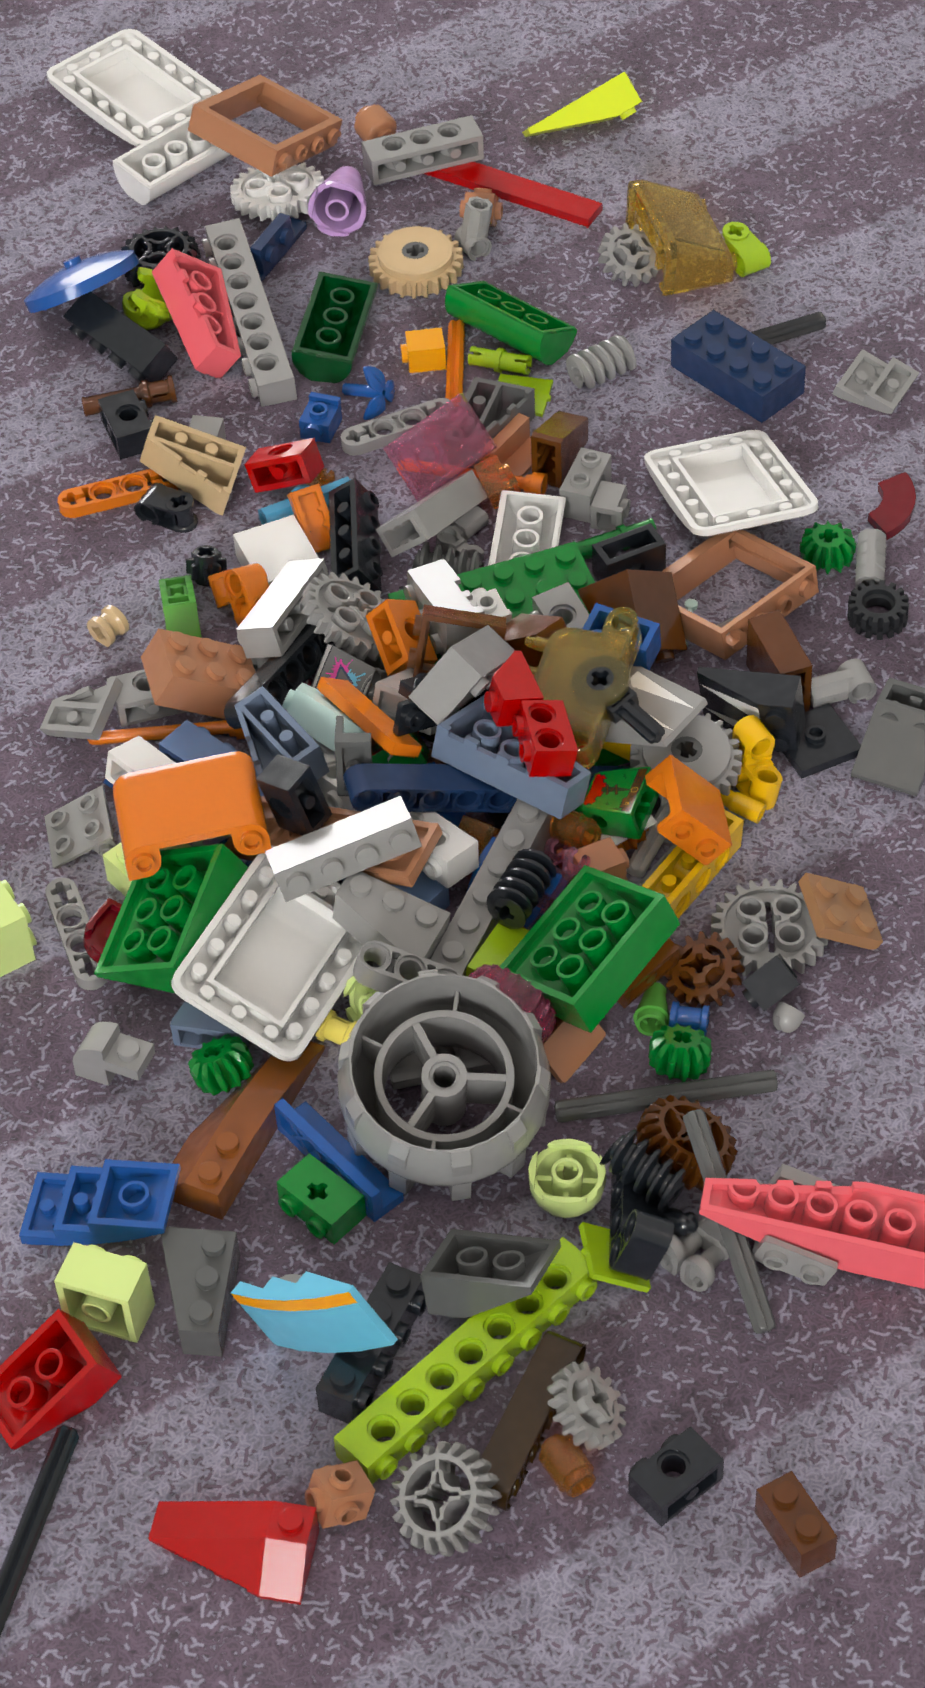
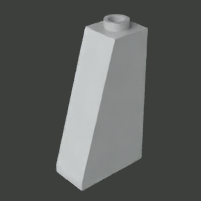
M471 469L455 477L376 528V531L391 557H394L429 540L484 501L488 496L483 489L482 483Z

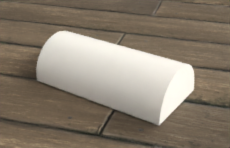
M190 116L113 160V167L116 177L126 194L141 205H146L231 154L188 131Z
M502 490L488 566L559 546L566 497Z

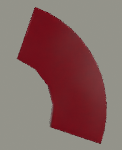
M906 472L878 483V492L882 497V501L878 508L868 513V522L874 529L883 531L886 534V540L897 535L908 525L915 508V487Z

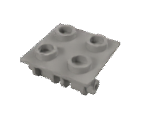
M103 785L44 816L53 868L61 867L91 850L96 851L103 857L104 853L116 846L113 840L109 805Z

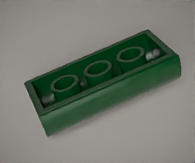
M319 271L291 352L292 362L301 375L311 381L338 383L347 378L351 372L375 299L378 283Z

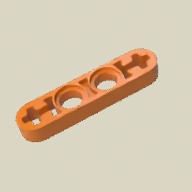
M147 469L64 490L59 494L57 500L61 515L67 518H77L137 503L150 488L148 482H151V485L153 483H161L178 490V487L168 480L163 482L162 479L165 478L153 470ZM131 486L142 487L140 490L134 492H130L127 490ZM103 493L111 495L107 499L96 498L98 495Z

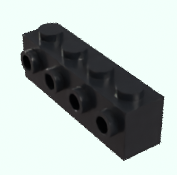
M91 291L79 296L63 316L70 323L71 327L68 330L81 341L85 338L90 340L88 344L100 355H103L104 352L108 353V359L120 369L124 366L128 367L129 370L127 372L140 383L143 380L147 382L161 380L178 360L165 343Z
M353 478L329 491L331 572L335 573L338 578H340L342 573H345L350 581L357 577L359 584L364 586L368 582L371 591L380 590L382 592L381 577L383 572L380 566V553L382 549L379 543V535L376 531V528L380 527L378 521L379 501L374 492L368 491L356 478Z
M391 1262L388 1263L367 1302L398 1340L392 1346L336 1353L316 1386L319 1412L349 1424L372 1404L377 1386L382 1379H386L389 1375L394 1357L399 1348H403L406 1345L416 1318L422 1316L427 1306L420 1278L421 1274Z

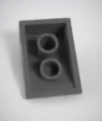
M451 1229L420 1275L428 1314L449 1318H467L531 1295L561 1248L560 1240Z

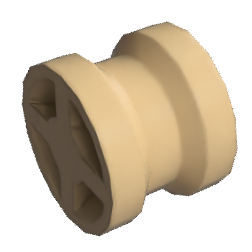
M107 605L101 610L99 617L94 616L88 620L87 628L96 641L109 647L115 642L117 635H124L129 630V623L118 608L113 605Z

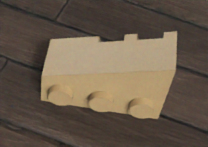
M155 415L140 462L181 490L190 493L194 499L215 513L223 516L246 447Z

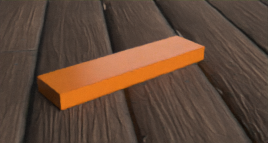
M320 678L317 685L318 690L365 733H371V738L390 755L412 758L419 756L422 745L409 734L403 736L394 734V721L348 680Z

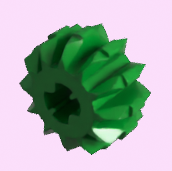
M828 520L824 525L815 522L812 528L805 529L802 541L800 542L799 552L803 560L816 566V572L823 568L828 575L831 569L834 568V570L841 573L843 567H850L853 561V556L856 552L855 538H853L851 529H843L841 522L836 525L830 524Z
M675 1023L674 1027L662 1025L660 1030L653 1032V1036L650 1039L649 1065L656 1069V1074L667 1075L669 1080L673 1078H678L682 1082H685L687 1078L698 1080L701 1074L707 1073L711 1063V1039L704 1036V1031L693 1030L691 1025L687 1027L680 1026L678 1023Z
M225 1034L219 1039L213 1037L212 1041L202 1043L200 1049L194 1050L191 1053L192 1058L188 1062L190 1074L197 1087L203 1093H211L213 1096L218 1095L222 1091L229 1093L233 1087H241V1081L249 1079L251 1077L250 1071L254 1068L253 1057L245 1042H242L239 1036L231 1037L230 1034Z

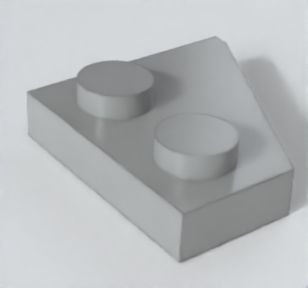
M112 676L107 678V685L95 690L87 686L77 690L74 694L64 695L52 700L40 730L46 735L54 737L99 740L123 683L117 677Z

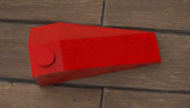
M159 1501L148 1539L189 1562L193 1561L213 1571L214 1575L247 1589V1592L259 1598L301 1605L320 1529L317 1509L312 1506L281 1501Z

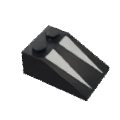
M698 667L697 677L700 696L704 697L708 703L703 708L704 716L709 713L711 714L712 721L716 722L721 719L725 729L731 728L733 730L735 724L740 719L748 715H755L774 737L775 745L773 751L785 752L787 749L798 751L806 722L800 676Z

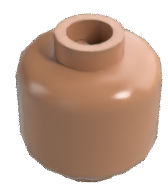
M380 105L365 106L359 110L355 117L354 129L363 141L396 133L397 124L395 119Z

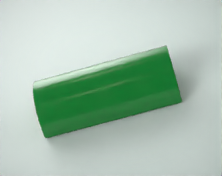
M485 281L454 284L447 287L445 308L449 315L462 320L464 323L526 355H531L532 358L545 365H553L566 354L575 339L578 330L576 327Z

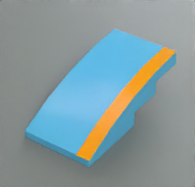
M307 1271L297 1283L273 1276L264 1288L240 1281L230 1293L272 1343L278 1346L298 1351L339 1353L392 1346L398 1340L353 1285Z

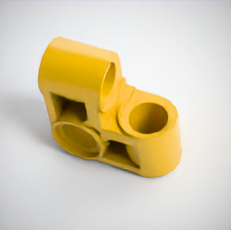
M748 715L735 724L732 739L739 740L738 750H742L741 774L738 775L736 788L740 793L766 804V810H770L776 804L783 781L781 773L771 760L775 739L757 716Z

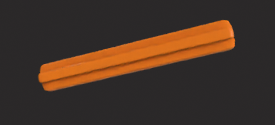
M451 320L448 323L445 398L454 403L456 410L459 409L463 401L465 323L462 320Z

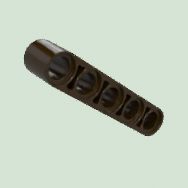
M549 1330L542 1337L481 1459L488 1460L492 1465L488 1473L497 1475L499 1479L491 1489L499 1491L502 1497L492 1501V1506L505 1511H509L512 1505L508 1503L512 1496H517L529 1472L525 1469L529 1462H534L545 1440L542 1435L545 1429H550L554 1421L553 1416L557 1412L555 1408L548 1406L547 1402L554 1398L547 1390V1387L554 1383L551 1377L572 1362L582 1363L586 1354V1344Z

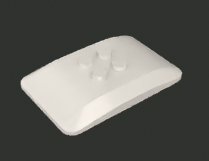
M134 29L119 31L52 66L47 71V78L50 84L69 101L100 125L136 147L190 117L194 104L222 92L217 86Z
M760 430L742 431L652 450L644 456L645 466L667 503L681 522L693 534L698 536L710 537L800 518L812 514L818 509L817 498L769 436Z
M266 853L258 854L175 971L171 981L175 994L276 1058L283 1061L298 1059L342 994L347 980L354 975V964L362 947L358 940L333 919L335 895L341 884L334 882L285 902Z

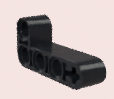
M622 1171L611 1177L609 1268L637 1278L649 1280L671 1244L674 1222L659 1217L660 1213L657 1211L659 1201L650 1205L645 1201L647 1191L639 1195L633 1191L635 1181L627 1185L621 1182Z

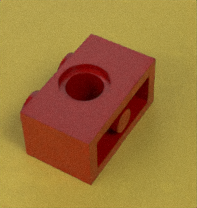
M314 438L258 448L244 464L255 493L312 483L325 467Z

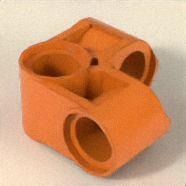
M258 563L208 576L217 609L231 604L234 619L238 626L269 587L265 569Z

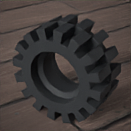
M870 580L867 587L864 583L859 584L858 590L854 588L851 591V596H849L847 620L849 621V626L852 629L856 627L855 632L859 635L865 632V638L871 639L872 634L877 635V640H883L884 634L887 635L888 639L894 637V632L900 634L902 628H905L907 625L908 595H904V590L901 587L896 590L895 583L891 582L889 586H886L885 580H880L879 585H875L874 580ZM880 606L890 611L874 613L867 610V608Z

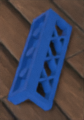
M283 1098L274 1104L277 1129L305 1156L310 1153L362 1193L365 1197L366 1215L373 1222H376L404 1201L403 1193L389 1187V1180L363 1155L356 1156L350 1143L306 1101L295 1109Z

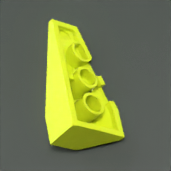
M624 71L522 133L525 137L613 120L618 116L624 120L637 112L635 106L642 101Z

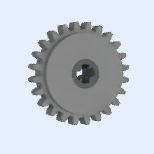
M708 713L705 716L697 715L667 747L631 744L630 768L651 767L653 769L671 754L717 787L720 793L728 796L730 794V787L737 785L738 775L741 774L742 750H738L739 740L732 739L733 730L731 728L723 730V721L721 719L716 722L712 721L711 714ZM659 794L658 798L661 799L660 805H666L668 800Z

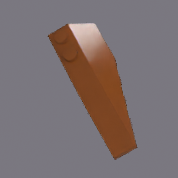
M310 1041L302 1055L293 1061H283L270 1055L251 1074V1077L241 1084V1087L234 1090L188 1136L172 1164H180L181 1167L173 1202L223 1220L277 1130L274 1104L283 1098L292 1105L324 1052L325 1046Z

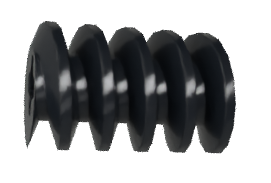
M523 849L514 855L505 872L500 876V880L487 896L486 904L488 911L498 923L511 929H520L526 924L527 919L533 913V909L538 905L539 899L544 896L545 890L551 885L552 878L556 877L557 870L550 857L536 849Z
M633 1129L627 1134L620 1136L612 1144L601 1159L600 1165H605L611 1161L609 1172L612 1175H616L623 1171L621 1182L627 1185L635 1181L633 1191L637 1195L647 1191L645 1201L649 1205L659 1201L657 1211L662 1214L676 1201L683 1191L685 1183L682 1181L686 1170L682 1168L672 1174L670 1170L674 1160L670 1158L660 1164L658 1160L662 1151L658 1148L652 1153L647 1154L646 1150L649 1140L646 1138L636 1145L634 1140L637 1130Z

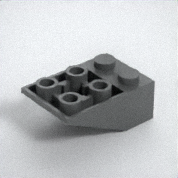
M888 678L875 705L852 768L851 777L917 797L925 781V688Z

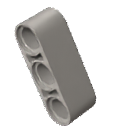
M375 940L368 941L362 945L353 969L354 977L358 983L383 993L400 983L408 981L401 976L404 973L413 976V978H417V972L432 969H437L438 974L459 973L449 966ZM365 961H374L380 967H371Z

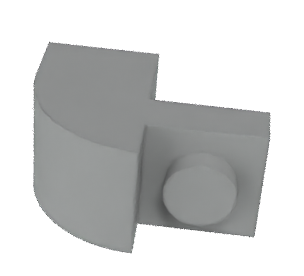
M95 1023L73 1056L75 1075L107 1086L110 1085L115 1074L139 1081L155 1054V1047L153 1043L120 1033L119 1024Z

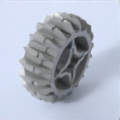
M438 1441L436 1448L429 1444L423 1445V1457L416 1453L409 1454L412 1466L410 1468L406 1466L398 1467L401 1474L404 1475L403 1481L392 1483L395 1489L400 1490L399 1496L389 1500L393 1506L400 1507L392 1518L395 1522L403 1524L399 1530L401 1535L407 1538L411 1537L410 1543L415 1548L421 1549L424 1547L425 1552L431 1555H436L440 1551L441 1555L447 1557L453 1556L455 1549L461 1553L468 1552V1540L474 1544L482 1543L479 1531L481 1529L488 1532L493 1530L487 1519L489 1515L497 1516L500 1514L497 1508L492 1507V1501L502 1497L499 1491L491 1489L499 1481L497 1475L488 1473L492 1466L488 1460L480 1459L481 1454L479 1451L473 1448L467 1449L466 1445L460 1442H455L451 1446L446 1441ZM455 1466H459L466 1474L470 1490L460 1487L459 1477L455 1475ZM430 1478H431V1481H430L429 1485L425 1488L427 1482H428V1481L430 1480ZM446 1492H450L457 1496H448ZM444 1495L449 1497L447 1502L443 1501L445 1505L434 1502L442 1501ZM421 1507L431 1510L432 1521L436 1522V1531H433L425 1522ZM467 1508L466 1513L464 1514V1516H463L462 1519L460 1520V1516H461L462 1512Z

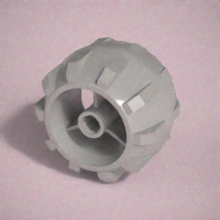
M437 969L417 972V978L400 983L385 993L375 992L362 1004V1016L353 1027L347 1041L341 1043L337 1075L338 1099L344 1120L347 1123L348 1141L356 1156L369 1155L370 1158L388 1170L389 1187L407 1195L415 1182L429 1186H448L452 1201L471 1198L472 1182L494 1175L498 1171L512 1178L525 1165L526 1148L540 1127L545 1126L551 1093L550 1064L542 1042V1028L534 1014L524 1012L512 998L499 990L500 983L483 975L476 979L459 974H438ZM433 1047H457L473 1052L490 1063L499 1074L467 1073L464 1063L459 1058L451 1054L437 1055ZM416 1053L423 1066L421 1073V1104L407 1123L397 1115L389 1104L384 1087L393 1068L406 1057ZM467 1103L499 1104L486 1120L467 1131L455 1134H433L426 1132L431 1123L448 1126L458 1122L466 1112Z

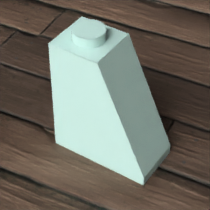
M301 683L296 691L290 689L282 705L313 739L335 751L336 716H344L345 733H365L318 689L305 683Z

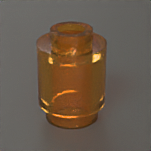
M575 810L562 819L553 816L549 826L551 838L573 850L601 840V829L596 821Z
M555 1434L543 1442L538 1460L561 1492H566L569 1497H577L593 1486L596 1481V1476L593 1473L594 1466L580 1446L573 1444V1437L571 1435Z

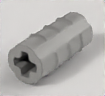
M865 529L858 534V543L856 545L855 589L857 590L858 585L864 583L867 587L870 580H874L875 585H879L880 580L886 579V534L879 529Z

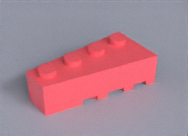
M172 248L153 269V277L195 370L215 378H222L241 357L222 269Z

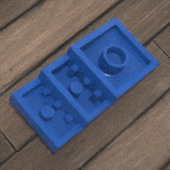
M105 1159L103 1168L71 1166L69 1174L37 1172L20 1230V1240L22 1244L67 1246L72 1245L73 1242L82 1245L130 1241L165 1233L181 1170L180 1164Z

